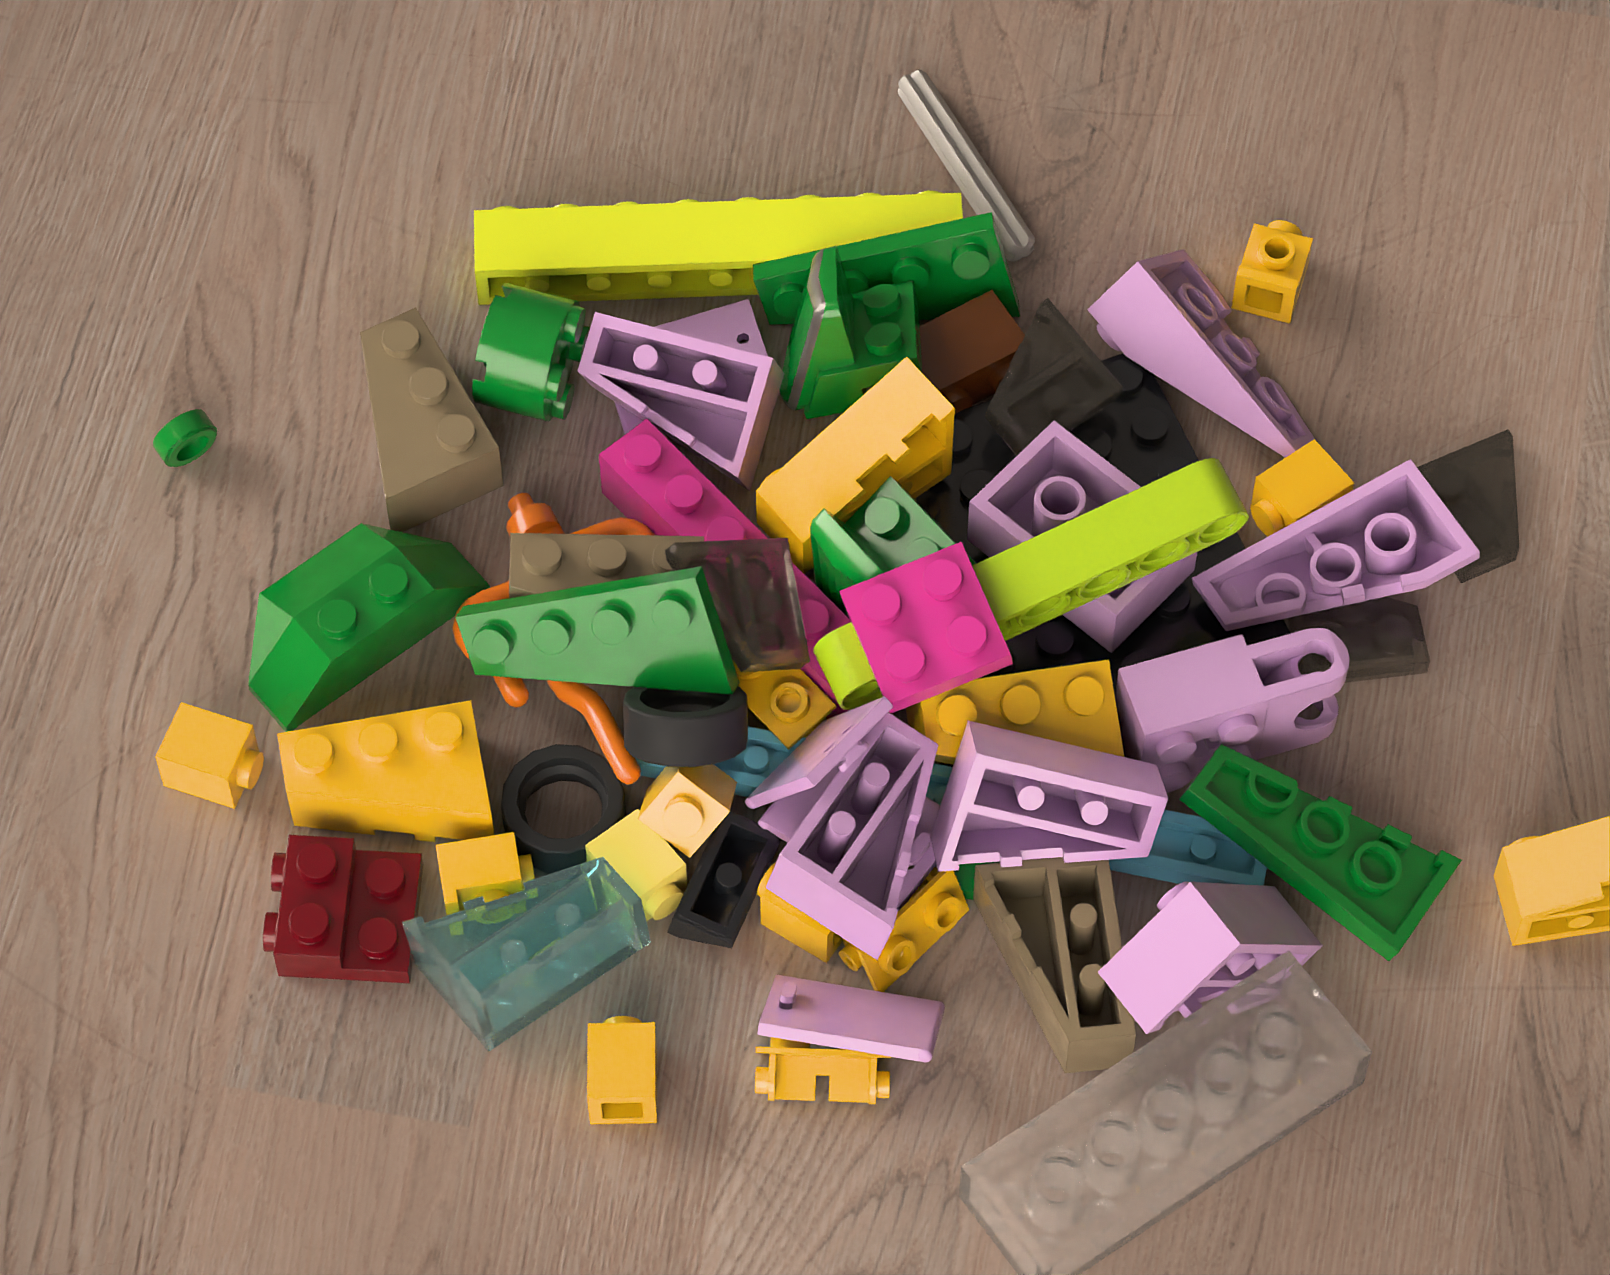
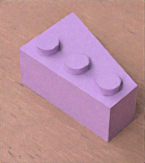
M888 712L860 740V742L866 741L869 744L867 750L844 772L839 770L781 851L765 887L876 960H878L894 928L903 881L908 871L915 832L921 817L938 748L937 743Z
M968 721L930 836L938 872L959 870V864L999 861L1001 867L1022 866V860L1063 857L1064 863L1148 857L1168 801L1156 764Z
M1186 881L1173 887L1160 899L1157 904L1160 912L1098 973L1143 1031L1148 1034L1160 1030L1165 1024L1164 1021L1175 1011L1179 1010L1186 1020L1200 1016L1205 1010L1201 1002L1218 997L1227 1007L1277 990L1323 945L1275 886Z

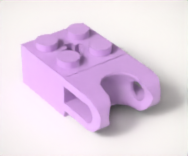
M1309 628L1248 646L1241 634L1119 668L1115 701L1124 757L1156 764L1167 793L1182 788L1191 779H1194L1221 744L1257 761L1258 759L1318 743L1329 737L1336 725L1338 704L1334 694L1341 690L1346 680L1350 659L1348 649L1343 641L1332 631L1325 628ZM1316 653L1325 656L1331 663V667L1324 672L1300 674L1298 663L1305 655ZM1311 704L1315 705L1320 711V716L1314 720L1298 717V714Z

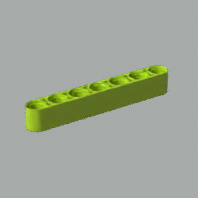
M1208 458L1166 475L981 561L972 567L1003 638L1007 641L1224 540L1240 530L1247 523L1249 515L1219 459ZM852 622L826 634L816 643L813 652L839 706L843 710H852L883 697Z

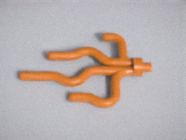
M519 493L509 500L508 508L512 513L506 525L509 536L510 533L565 534L549 505L534 503L528 493ZM622 517L605 520L570 533L655 535L647 525L635 519ZM509 580L480 591L466 599L456 611L455 617L463 606L508 599ZM454 618L452 630L455 642L466 658L469 659L456 618ZM492 676L505 702L509 706L517 708L527 703L529 691L522 678ZM547 680L549 687L559 700L581 712L607 761L621 783L628 785L638 781L641 774L640 766L636 758L624 747V736L609 707L598 692L584 683Z

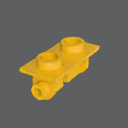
M752 619L726 641L740 682L738 686L747 694V708L788 750L803 737L807 738L819 726L822 720L836 708V705Z
M936 867L932 869L908 902L897 912L894 928L878 960L843 939L845 947L839 951L841 960L853 971H858L863 966L874 991L884 992L970 910L954 871L938 872Z
M770 1037V1047L756 1046V1053L769 1054V1067H756L755 1094H768V1101H775V1099L815 1101L816 1075L829 1076V1101L862 1102L876 1105V1098H889L890 1071H877V1057L891 1058L889 1056L841 1048H810L811 1043Z

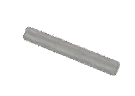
M916 70L910 75H904L898 81V95L975 213L981 215L992 212L1006 259L1016 262L1022 257L1029 256L1034 251L1035 237L927 73L922 70Z

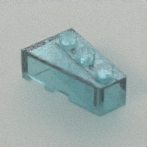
M604 857L524 882L525 890L485 903L483 896L463 902L465 910L424 923L422 916L402 922L415 965L488 1052L651 943L642 900Z

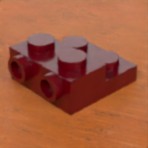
M289 835L286 853L275 852L271 865L272 892H281L279 912H266L263 926V949L265 952H273L278 976L410 984L424 865L422 853L356 850L354 838Z

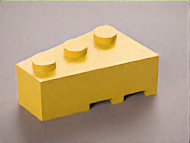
M908 357L904 358L789 462L764 479L756 490L757 524L790 561L805 574L814 568L810 525L812 519L823 508L846 523L890 476L916 498L952 473L955 408Z
M1109 660L979 678L906 707L908 725L938 744L934 760L937 762L954 765L968 721L1124 757Z
M471 700L277 733L286 793L294 826L375 835L376 830L414 834L415 840L436 842V837L467 840L494 835L492 814Z
M1610 816L1543 836L1524 837L1512 842L1508 846L1502 847L1493 876L1512 946L1610 931Z

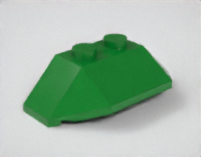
M360 523L259 593L248 681L249 690L285 732L292 731L452 619L466 599L490 588V585L452 543Z

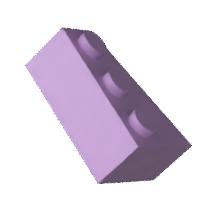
M595 312L578 368L580 375L593 388L643 421L648 419L661 433L750 491L784 377V372L774 358Z

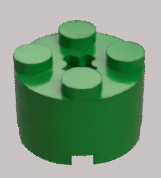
M504 283L502 289L505 297L495 295L481 332L475 361L484 363L486 373L485 381L473 379V400L477 404L543 421H550L553 417L565 420L569 414L574 396V384L568 383L574 361H581L590 327L584 325L586 309L581 307L577 300Z

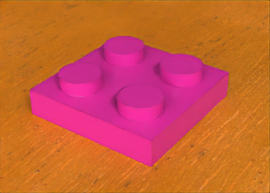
M962 541L839 591L882 696H885L893 705L889 710L890 714L1013 664L1009 649Z

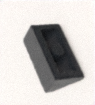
M730 811L713 831L672 918L667 933L682 939L732 949L757 895L758 886L767 872L782 839L769 830L762 829L757 822Z

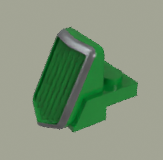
M837 246L821 249L811 261L787 345L782 370L784 377L779 390L780 397L790 409L794 411L804 409L806 420L845 412L866 393L867 387L874 386L906 357L922 372L919 307L913 280L892 285L880 284L868 290L851 293Z

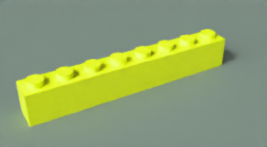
M929 190L907 195L863 193L852 197L824 198L816 195H803L796 199L769 200L744 197L735 201L714 202L685 199L675 203L638 204L626 201L604 206L560 204L549 208L518 209L512 206H500L492 210H474V266L478 305H491L495 295L505 297L502 289L504 283L577 301L759 295L753 279V264L962 219L961 193H941Z

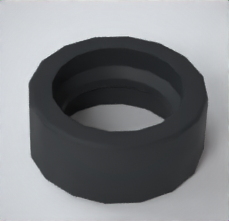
M737 686L733 694L634 687L625 694L623 701L624 747L637 759L669 767H696L732 759L746 749L748 741L747 694L739 686Z
M563 744L532 751L515 764L503 784L501 800L503 827L505 833L514 832L518 856L531 854L534 868L547 874H577L588 870L585 845L626 817L624 789L609 762L602 755L580 745ZM558 781L579 782L593 788L599 794L602 803V814L599 822L584 834L568 839L549 838L534 831L529 826L525 815L528 798L541 787Z

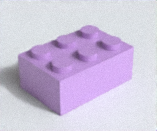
M1053 421L969 501L967 540L988 557H992L1141 487L1060 424ZM1197 552L1063 614V616L1112 653L1195 570Z

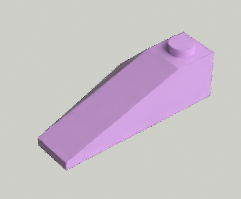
M1184 249L1136 262L1087 309L1098 322L1096 327L1099 335L1111 348L1122 351L1129 359L1286 458L1315 439L1282 387L1274 380L1260 376L1255 368L1257 365L1256 358L1260 353L1251 339L1246 337L1240 338L1231 331L1224 320L1232 312L1231 308L1221 293Z
M1410 459L1192 578L1194 587L1225 631L1423 589L1479 559L1480 551Z

